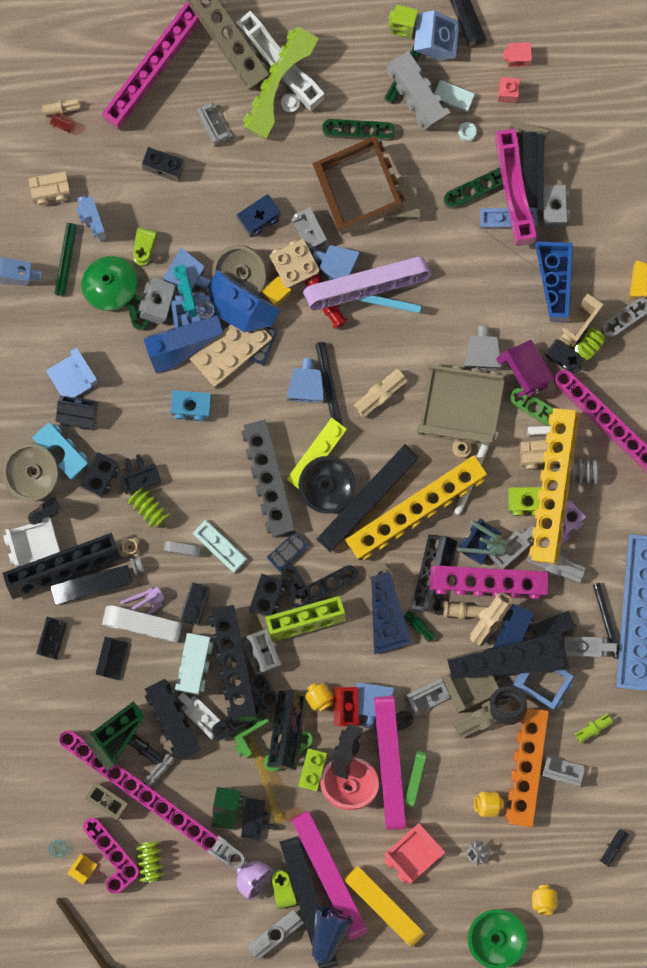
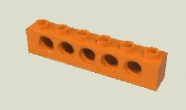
M527 708L525 717L519 722L522 723L521 731H517L516 742H519L518 750L514 751L513 761L516 762V768L512 769L511 781H514L513 789H509L508 800L511 801L510 808L506 809L505 820H508L510 825L533 828L549 712L546 710ZM529 723L536 725L537 730L535 734L527 732L526 727ZM527 742L532 743L534 746V751L530 754L524 750V745ZM523 762L531 764V771L529 773L522 771L521 765ZM521 781H525L529 785V789L526 792L519 790L518 785ZM519 800L524 801L526 804V809L523 812H519L516 809V803Z

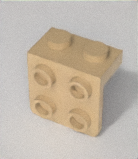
M304 239L294 240L283 249L278 248L269 255L272 266H275L286 288H290L319 273V268Z

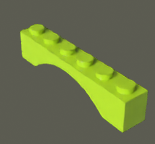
M295 27L290 30L287 36V44L283 45L278 53L280 57L277 63L274 62L272 64L268 80L265 79L263 81L260 95L255 97L252 102L253 108L251 112H248L243 119L244 125L242 128L260 138L266 139L275 123L273 113L274 97L281 78L293 64L312 53L319 39L301 27Z

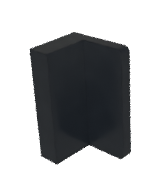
M568 610L533 624V628L537 636L561 631L563 634L576 629L577 624H574Z
M104 637L96 670L97 676L120 680L128 648L127 642Z

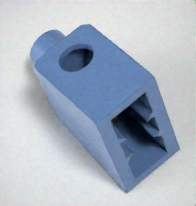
M329 245L326 253L316 249L312 257L314 261L321 263L319 273L329 280L352 274L359 258V252Z
M180 248L164 275L163 281L174 284L178 288V284L181 283L175 279L173 267L184 264L192 292L196 286L207 290L211 280L203 276L205 266L184 249Z
M1 257L0 283L28 286L29 280L40 282L42 270L31 269L30 262Z
M303 358L302 368H294L287 393V401L323 403L321 370L313 369L314 359Z
M357 682L358 715L365 716L364 728L375 729L374 697L391 696L394 688Z

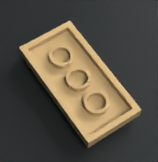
M229 325L223 330V334L204 346L190 358V361L208 382L216 388L245 364L250 357L270 342L272 337L264 328L242 332L233 325Z

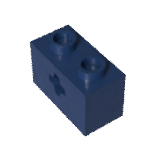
M269 194L237 214V220L249 237L261 234L264 231V227L269 224L270 226L276 224L280 220L279 217H281L280 210ZM257 214L263 215V219L257 218Z

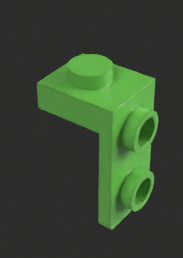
M261 717L252 722L254 726L248 730L244 727L235 732L237 736L234 739L238 744L235 748L240 757L244 755L245 758L253 755L243 737L269 723L268 718L264 720Z

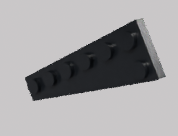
M561 631L447 658L452 679L570 669Z

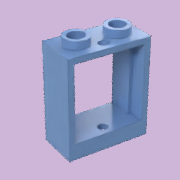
M553 670L566 679L552 702L523 685L530 672L519 673L512 686L553 710L555 707L559 708L564 700L561 696L565 690L567 692L570 690L574 682L572 681L573 675L565 670Z

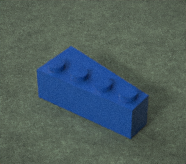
M535 242L550 322H569L573 243Z

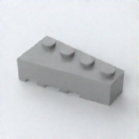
M409 51L386 65L389 77L391 79L394 78L397 83L396 88L398 92L404 95L407 100L406 105L416 115L415 120L419 127H423L426 130L451 113L447 107L443 109L441 106L442 99L440 96L432 93L429 80L426 77H421L422 70Z

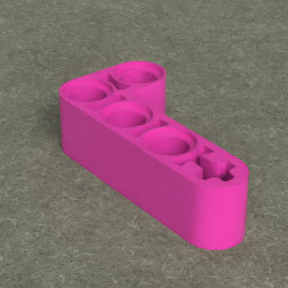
M89 818L84 822V832L117 870L107 880L106 888L110 893H120L137 879L140 869L101 821L96 818ZM90 822L97 823L95 828L98 830V832H101V830L104 831V833L98 835L96 839L94 838V836L97 835V833L94 830H88V828L90 827ZM103 836H107L110 839V845L106 848L100 844ZM120 851L123 854L121 862L113 860L114 852ZM128 866L135 868L136 873L134 877L130 878L125 874ZM113 879H117L121 883L118 890H113L110 887Z

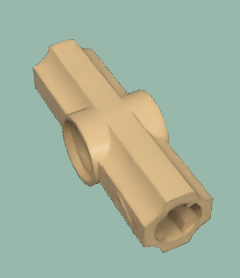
M396 369L382 382L379 381L372 386L368 393L353 405L360 416L363 418L367 417L379 405L385 404L393 396V393L407 383V379Z
M498 593L491 605L480 612V621L470 634V639L473 643L483 646L491 634L502 627L504 624L502 618L512 606L513 600L509 595Z

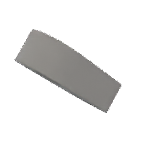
M165 541L163 551L199 557L201 547Z

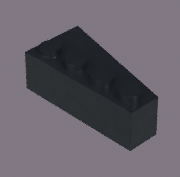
M165 678L145 688L147 693L145 698L149 706L153 705L156 711L153 715L157 723L161 722L164 727L161 731L166 741L170 740L173 745L170 749L174 757H179L180 760H183L201 751L202 749L168 680Z

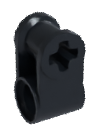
M555 339L544 354L550 361L571 373L578 371L580 368L581 357L559 339ZM573 359L576 361L575 364L569 365V361Z

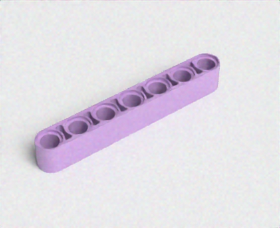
M415 257L308 286L303 291V294L310 309L315 311L423 282L431 276V271L423 257Z

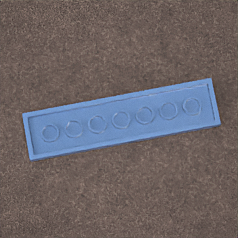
M629 534L616 688L647 691V536Z

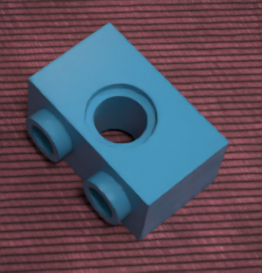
M172 391L171 416H175V419L186 420V417H192L195 421L210 419L211 393ZM189 402L196 404V408L193 411L186 409V405Z

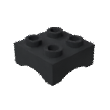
M348 724L346 730L342 729L339 745L335 747L332 756L331 766L334 767L333 775L348 779L350 774L349 765L352 757L359 751L360 743L358 739L361 737L363 728Z

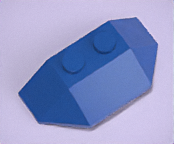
M219 270L216 271L208 285L212 313L218 315V317L242 332L272 326L281 311L277 306Z

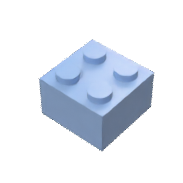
M436 11L417 14L414 51L438 61L456 58L459 21Z

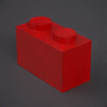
M333 687L334 726H347L348 724L359 726L358 687Z

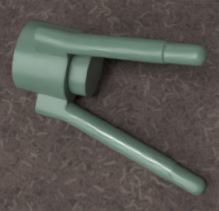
M472 520L470 522L472 525L492 537L489 540L480 538V541L487 543L489 550L457 548V551L489 554L491 556H495V554L503 555L507 548V541L502 540L501 536L492 533Z

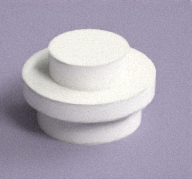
M288 93L282 97L281 106L286 112H294L299 108L300 101L295 94Z

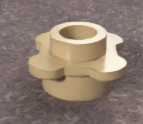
M123 538L121 540V555L123 557L128 555L137 557L140 554L138 550L139 539Z

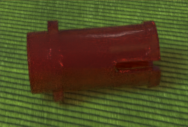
M53 114L49 124L52 125V128L57 127L71 134L75 122L60 117V114Z

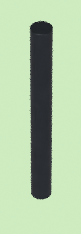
M600 583L593 584L609 643H617ZM618 643L617 651H612L614 659L619 658Z

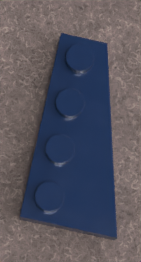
M390 572L372 576L371 594L375 655L411 644V640Z

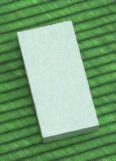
M441 80L435 91V94H438L442 99V103L468 112L475 95L472 92Z

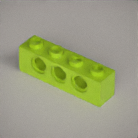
M337 596L265 617L271 640L275 642L346 622L341 598Z

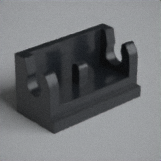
M46 617L36 652L37 655L57 660L67 626L66 622Z

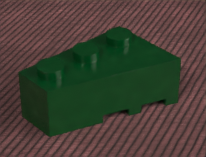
M133 701L83 739L106 770H109L115 764L119 755L145 718V715Z
M221 787L216 788L212 813L213 827L235 830L239 807L243 808L245 797L241 795V791Z

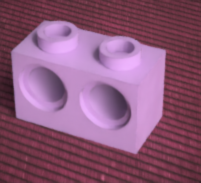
M571 500L567 502L562 544L570 537L568 533L571 530L577 531L585 524L582 521L585 518L584 514ZM567 513L575 514L576 521L569 522L566 518ZM552 520L545 522V529L551 528Z

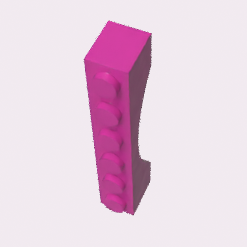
M516 130L497 131L494 140L515 246L533 244L536 240V232L522 179Z

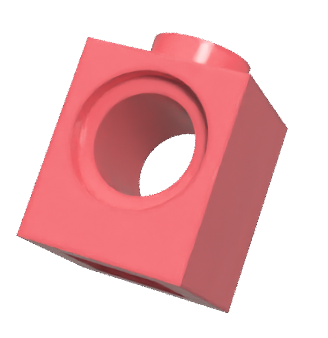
M531 42L508 43L507 49L504 50V61H507L508 67L531 65Z
M500 78L498 102L517 103L520 79Z

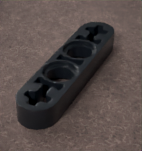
M344 566L293 592L289 597V604L293 608L309 605L354 582L358 577V571L354 566ZM346 569L348 571H352V579L346 577L342 579L344 583L341 584V579L339 576L346 574ZM333 577L336 579L337 585L335 588L328 587V578ZM312 586H317L320 589V594L317 597L312 596L310 593ZM303 590H305L308 598L301 600V605L294 603L295 595L298 597L305 595Z

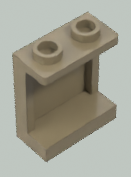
M450 673L441 677L457 713L490 698L497 689L502 687L498 678L493 676L452 679Z

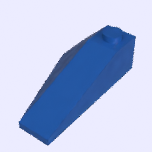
M218 315L145 336L144 342L155 373L175 368L223 334Z

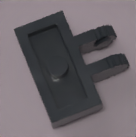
M140 454L136 455L140 469L133 471L131 460L126 458L125 462L129 473L119 476L126 495L136 492L142 487L147 488L162 482L156 464L145 467Z
M54 496L38 505L39 508L33 510L28 515V521L30 524L35 525L41 523L43 517L52 518L59 513L58 510L61 509L56 497Z
M246 798L241 837L260 839L262 828L277 830L278 826L274 824L267 825L262 823L263 816L276 819L279 818V814L264 812L265 800Z

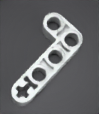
M106 606L102 621L103 626L123 629L178 643L182 623L116 606Z

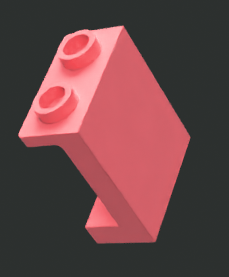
M418 823L384 854L386 857L384 862L391 869L395 867L398 870L399 874L397 876L404 884L406 882L412 884L417 877L445 852Z

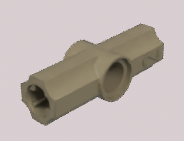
M507 699L497 703V709L501 712L513 713ZM486 706L473 712L471 716L454 723V726L460 738H463L478 730L481 731L496 724V720L493 719L490 713V706Z

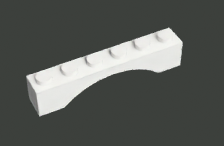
M249 11L236 22V27L244 32L247 38L246 41L254 47L256 52L271 67L274 62L277 63L280 57L278 53L281 48L273 40L263 24ZM295 64L281 78L310 112L324 101L325 93Z

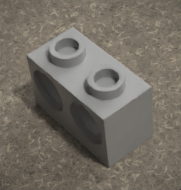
M267 629L241 639L255 675L281 665Z

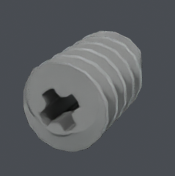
M578 458L576 463H574L573 459L572 482L578 477L579 483H582L583 479L586 478L587 484L590 483L591 479H594V484L597 485L599 475L597 461L593 460L590 465L588 459H585L583 464L581 458Z

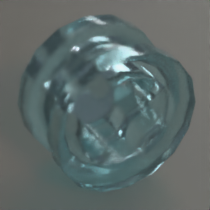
M54 840L49 844L48 850L53 857L60 858L66 854L67 846L61 840ZM56 843H58L59 846H63V848L60 850V854H57V852H53Z

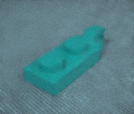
M184 264L173 267L174 277L181 283L178 284L180 295H184L185 301H182L184 312H188L191 318L196 317L198 313L186 267Z

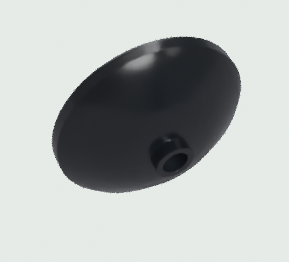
M321 456L311 460L303 468L298 482L299 493L304 503L312 510L325 514L335 513L345 508L352 500L356 487L355 476L349 465L333 456ZM326 480L327 486L323 488L321 483Z

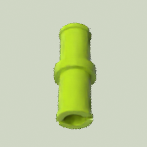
M606 713L594 722L590 721L586 727L574 733V736L582 744L590 737L599 735V732L612 725L613 721Z

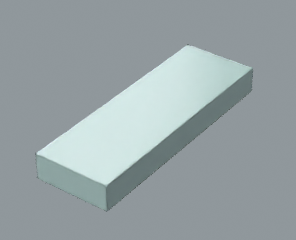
M207 520L192 533L233 573L247 561V558Z

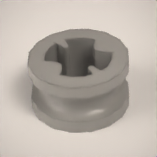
M137 556L136 559L130 558L135 575L139 571L143 573L144 568L140 556Z

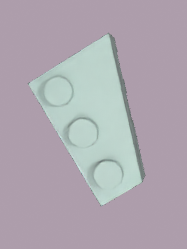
M187 633L181 667L179 668L178 683L175 687L176 691L199 696L200 691L204 692L206 681L203 680L204 672L208 673L210 664L207 661L208 653H212L213 642H210V637Z

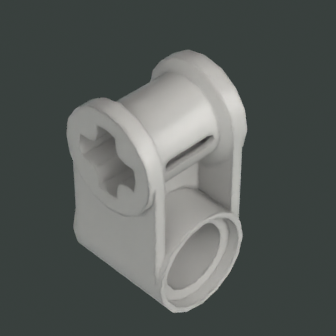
M218 835V840L212 849H208L207 852L231 868H241L245 864L244 854ZM234 854L241 856V863L237 866L231 863V857Z

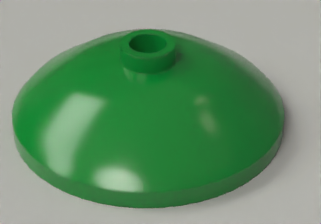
M105 256L92 262L85 270L81 281L82 293L87 302L94 308L102 311H114L127 305L134 297L138 286L137 274L132 265L125 259L117 256ZM105 277H109L107 282H104Z
M492 909L481 913L474 919L468 931L467 942L472 956L481 965L488 968H507L515 964L523 955L527 936L522 922L514 914L501 909ZM494 935L500 937L498 942L492 940Z

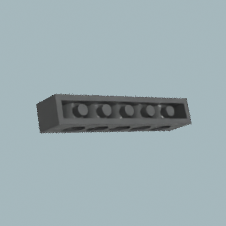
M266 419L245 424L244 430L241 433L243 441H247L249 445L246 453L248 460L253 461L254 467H251L253 479L257 478L259 485L255 486L258 497L262 496L264 504H260L263 516L267 515L268 522L265 523L267 533H271L273 538L294 533L295 529ZM255 438L263 440V444L260 447H255L252 444ZM265 456L268 462L265 465H259L257 459ZM264 475H271L273 477L272 482L265 484L262 481ZM275 493L278 498L275 502H269L267 495ZM279 511L283 517L281 520L275 521L271 517L272 513Z

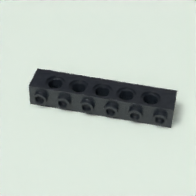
M111 532L3 572L2 574L6 587L14 600L122 560Z
M230 605L211 609L213 616H209L211 628L215 627L216 634H212L214 645H218L220 651L216 652L218 664L222 663L223 670L220 671V677L222 682H226L227 687L223 689L225 701L229 700L230 707H227L228 718H233L234 724L257 720L235 606ZM224 625L230 626V629L228 631L224 632L220 630V628ZM228 643L234 645L230 650L224 649V646ZM232 661L237 663L236 667L229 668L227 666L228 663ZM233 680L241 681L238 686H232L231 682ZM238 698L245 700L241 705H237L234 702Z

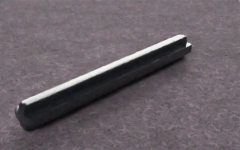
M318 342L315 347L330 416L343 426L326 343Z

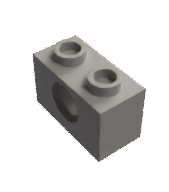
M565 185L544 186L543 227H564L567 221H570V209L566 208V202H569V191H566ZM556 202L560 204L561 208L555 210L551 207V204Z
M153 278L150 283L147 282L144 288L145 300L142 299L139 306V311H141L140 318L161 325L166 320L175 285L157 278ZM152 297L157 298L159 304L154 303Z

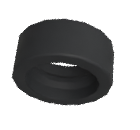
M507 686L497 689L490 698V713L498 723L514 725L525 717L527 701L521 690ZM511 698L520 703V708L513 713H504L497 709V703L500 700Z

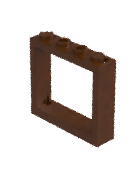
M375 136L312 163L336 226L342 235L405 208L403 205V201H405L404 195L396 187L399 184L395 174L390 172V168H392L391 162L383 154L386 151L382 141L378 142ZM375 149L395 201L349 222H345L326 170Z

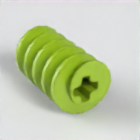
M142 487L129 499L128 504H135L133 510L137 511L140 509L138 515H145L143 520L145 522L150 521L148 526L150 528L156 526L155 528H157L169 517L170 513L163 514L165 507L158 509L157 507L160 502L153 503L155 497L151 496L148 498L147 496L150 491L142 492L144 488Z
M161 841L140 843L142 845L137 847V850L143 853L138 855V858L143 859V861L138 866L144 867V869L139 871V874L145 875L144 878L140 879V882L161 881L159 878L164 873L158 870L163 868V865L157 862L162 860V857L157 856V854L162 852V849L156 848L157 845L161 844Z

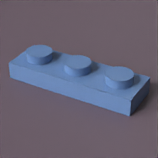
M480 208V229L512 228L508 208ZM529 208L534 227L537 228V208Z

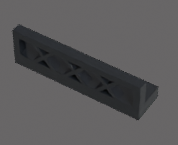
M449 0L468 47L472 48L485 43L487 39L471 0Z
M522 131V179L529 208H537L538 210H544V133L542 131Z
M428 534L411 609L441 616L445 594H436V590H430V583L425 588L424 581L428 577L430 579L431 569H429L428 564L431 559L434 560L433 566H452L458 541L446 536ZM434 540H439L438 548L433 550ZM423 596L426 598L424 607L419 606L420 599Z
M294 689L279 691L267 767L297 770L307 706L306 693ZM285 696H288L287 702L284 705ZM282 734L281 740L278 743V738ZM279 753L278 762H275V757Z

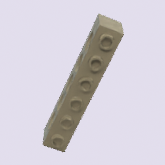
M186 0L246 89L251 88L269 75L263 61L260 62L257 58V52L254 47L249 46L246 42L247 38L244 32L238 30L233 16L225 11V5L222 0H209V7H205L202 4V0ZM214 13L220 16L219 23L213 20ZM224 29H227L231 32L230 39L224 36ZM235 45H239L241 47V54H237L234 51ZM246 61H250L252 63V70H248L245 67Z

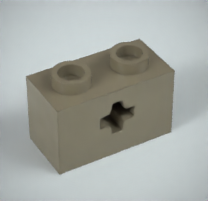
M98 782L93 784L85 796L86 800L116 820L120 819L129 805L128 802Z

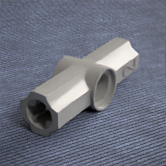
M530 551L526 559L527 563L540 567L551 575L562 576L575 583L581 582L586 569L568 561L567 558L561 555L559 556L558 566L533 562L530 557Z
M293 909L247 947L254 957L259 960L304 922ZM273 929H278L281 932L280 939H271L270 932Z

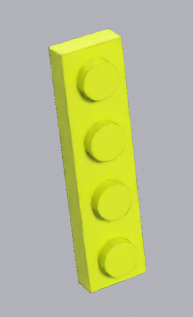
M331 418L286 480L298 488L299 477L303 468L317 457L328 456L347 429Z

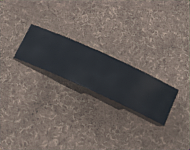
M124 565L51 586L55 604L60 605L72 600L133 584L129 566Z

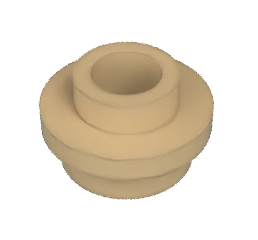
M455 441L452 451L459 458L467 457L471 452V444ZM459 445H464V446H465V450H464V451H460V450L458 449V446H459Z

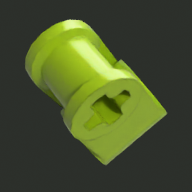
M138 227L133 249L134 261L137 265L145 266L150 262L157 231ZM141 252H144L145 255H143L142 258H139Z
M284 870L275 871L272 876V883L277 908L282 909L297 905L288 873ZM279 874H282V877H286L284 884L275 881Z

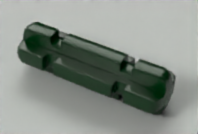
M408 610L403 616L404 619L410 622V625L420 635H423L427 642H431L436 636L432 630L429 631V627L419 617L416 618V614L412 610Z

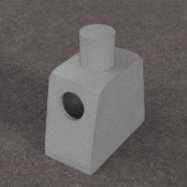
M478 326V336H470L464 369L475 368L500 371L501 365L496 360L500 356L497 337H489L488 326Z

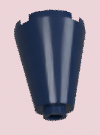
M319 906L316 907L312 956L316 962L326 964V962L331 961L353 924L354 918L348 914L345 917L342 915L343 911L332 907L322 906L321 909Z

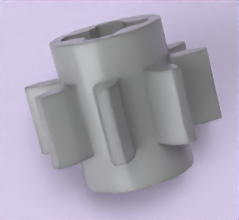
M482 840L468 844L470 848L467 850V857L471 862H475L477 866L489 861L488 857L491 854V850L488 844L482 843Z

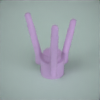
M155 587L122 600L120 603L125 604L145 596L146 599L133 606L132 610H136L149 603L150 606L155 605L147 613L152 615L163 605L161 602L165 598L159 588Z

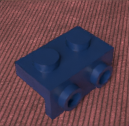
M481 518L476 522L496 535L500 536L502 534L501 531L485 523ZM472 525L468 538L465 537L460 548L489 550L487 543L480 541V538L489 540L492 537ZM461 552L462 555L480 565H483L489 555Z

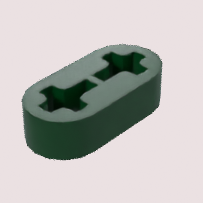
M134 295L127 304L131 322L136 330L144 331L148 328L149 321L143 322V326L135 324L138 321L137 315H140L141 311H136L135 307L130 306V304H133L135 299L137 302H141L142 297Z

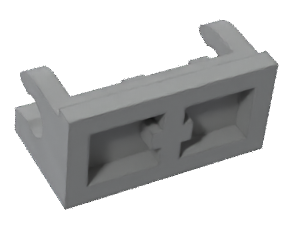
M212 102L196 109L197 115L214 147L233 138L216 104Z
M310 207L293 215L294 218L291 221L300 238L304 239L310 252L327 244V239Z
M442 678L406 695V698L414 714L417 715L449 699L450 695Z
M546 756L541 776L580 787L585 768L582 765Z

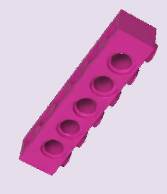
M432 566L430 590H436V594H447V591H455L454 595H466V592H473V596H485V593H492V597H496L498 593L511 594V598H523V595H530V599H541V596L548 593V572ZM450 575L455 578L453 586L449 585L447 581ZM468 577H472L474 580L472 587L467 585L466 580ZM487 578H490L493 582L491 588H488L485 584ZM505 579H509L511 581L510 589H507L505 587ZM524 580H528L530 583L528 590L523 587Z

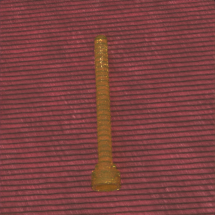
M249 734L247 740L272 810L270 812L272 824L284 822L287 820L285 811H282L281 808L279 809L254 735Z

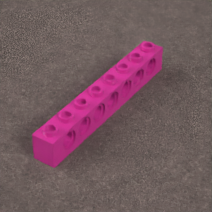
M187 2L102 112L103 120L117 130L122 127L201 23Z

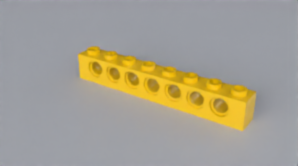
M553 408V414L549 415V425L551 427L550 432L546 435L548 448L543 456L545 469L541 472V481L543 483L542 489L538 491L540 504L535 512L537 525L533 528L532 537L534 538V545L530 548V557L535 563L557 566L559 563L580 416L576 410ZM561 426H566V431L563 434H558V429ZM558 445H563V450L560 453H556L555 448ZM560 463V470L553 472V466ZM557 482V489L550 491V485ZM555 501V507L552 510H548V503ZM552 520L551 528L545 529V522ZM545 539H549V546L542 548V542Z
M473 455L345 539L356 558L358 560L362 558L364 561L373 555L372 551L376 548L381 550L389 544L388 541L393 537L398 539L405 534L404 530L408 527L413 529L421 524L420 520L425 516L430 518L437 513L436 509L440 506L445 508L453 503L452 499L457 495L462 497L469 492L468 488L472 485L477 487L485 482L484 478L487 474ZM468 473L471 476V480L464 483L460 480V475ZM448 483L453 484L455 490L452 493H446L444 486ZM436 494L439 500L437 503L431 504L428 501V496ZM414 505H421L423 511L420 514H414L411 510ZM404 515L407 521L405 524L399 525L395 521L396 517ZM384 525L389 526L391 529L390 533L386 536L381 535L379 532L380 528ZM372 536L374 544L366 546L363 543L364 538Z

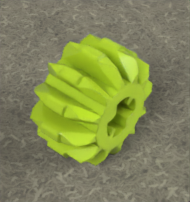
M591 327L576 343L574 350L580 357L589 360L603 345L605 336L598 329Z

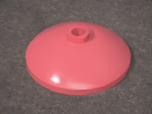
M352 757L349 765L350 774L348 779L333 775L334 767L331 766L332 761L324 768L320 780L321 791L327 801L335 807L344 810H358L369 805L376 797L379 788L378 775L374 768L365 760Z

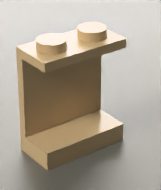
M587 294L579 308L591 316L576 336L563 327L557 338L568 347L573 348L597 316L603 304Z

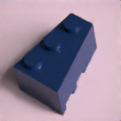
M512 604L493 647L526 639L524 635L527 630L530 631L534 621L532 620L534 612Z

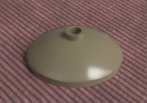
M232 245L223 249L214 260L212 277L219 270L257 295L261 293L266 284L267 270L263 259L255 250L245 245ZM242 268L246 270V274L242 272Z
M26 443L15 447L9 452L3 463L2 474L6 487L14 496L26 501H36L46 497L53 491L58 481L59 470L55 457L48 449L39 444ZM33 468L37 469L36 475L32 472Z

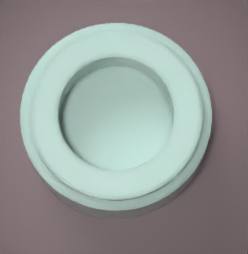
M470 122L461 124L458 130L459 138L464 142L473 141L477 135L476 126Z

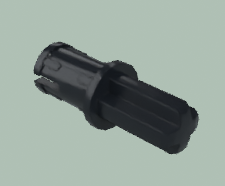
M135 733L127 743L136 749L140 756L144 755L155 765L159 764L163 758L161 754L150 747L149 742L146 743Z
M619 829L611 843L607 844L608 848L599 861L610 867L618 852L621 853L620 849L629 834Z

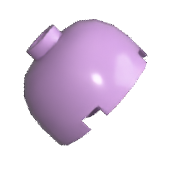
M262 861L248 862L236 872L238 874L236 878L238 891L246 899L254 900L264 890L261 888L265 882H270L274 870Z

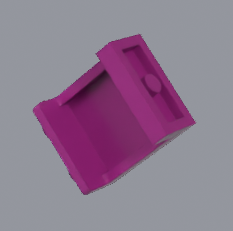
M532 340L515 346L496 358L499 365L508 362L521 384L523 391L518 393L519 398L524 395L530 397L537 392V389L539 392L549 387L548 383L554 379Z

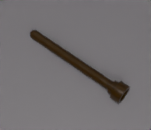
M57 898V905L101 968H115L114 965L111 966L103 958L63 898Z

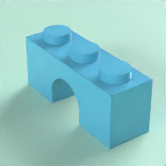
M48 422L32 439L49 451L54 448H61L65 451V457L58 466L73 482L89 467L87 463L89 459L82 452L77 453L74 449L76 445L69 438L65 440L61 436L63 431L56 424L52 426Z

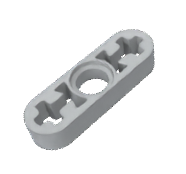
M637 299L608 319L602 326L603 335L607 338H613L647 315V299ZM638 303L646 306L644 312L639 310L634 314L633 311L638 308ZM623 313H628L631 316L629 323L622 322L621 315ZM614 319H617L619 325L614 328V333L611 331L607 332V325L613 326L616 324Z

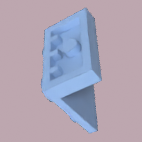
M77 348L70 351L71 356L46 371L62 396L75 398L98 384L97 379Z

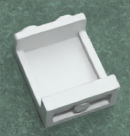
M49 517L43 518L41 523L35 525L29 524L11 530L6 529V535H3L6 546H10L11 553L8 554L11 565L15 564L16 568L61 551L52 519Z

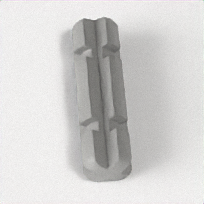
M166 754L162 758L163 761H160L150 772L151 774L147 775L143 782L148 787H152L155 784V780H158L168 769V766L174 762L175 759L170 754Z

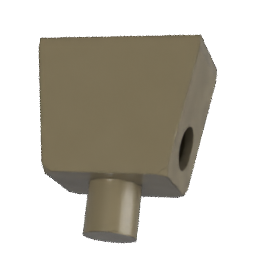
M398 177L399 184L397 185V190H401L404 195L405 201H403V205L405 208L385 216L383 220L419 222L420 210L417 189L415 187H408V177ZM390 187L386 205L395 201Z

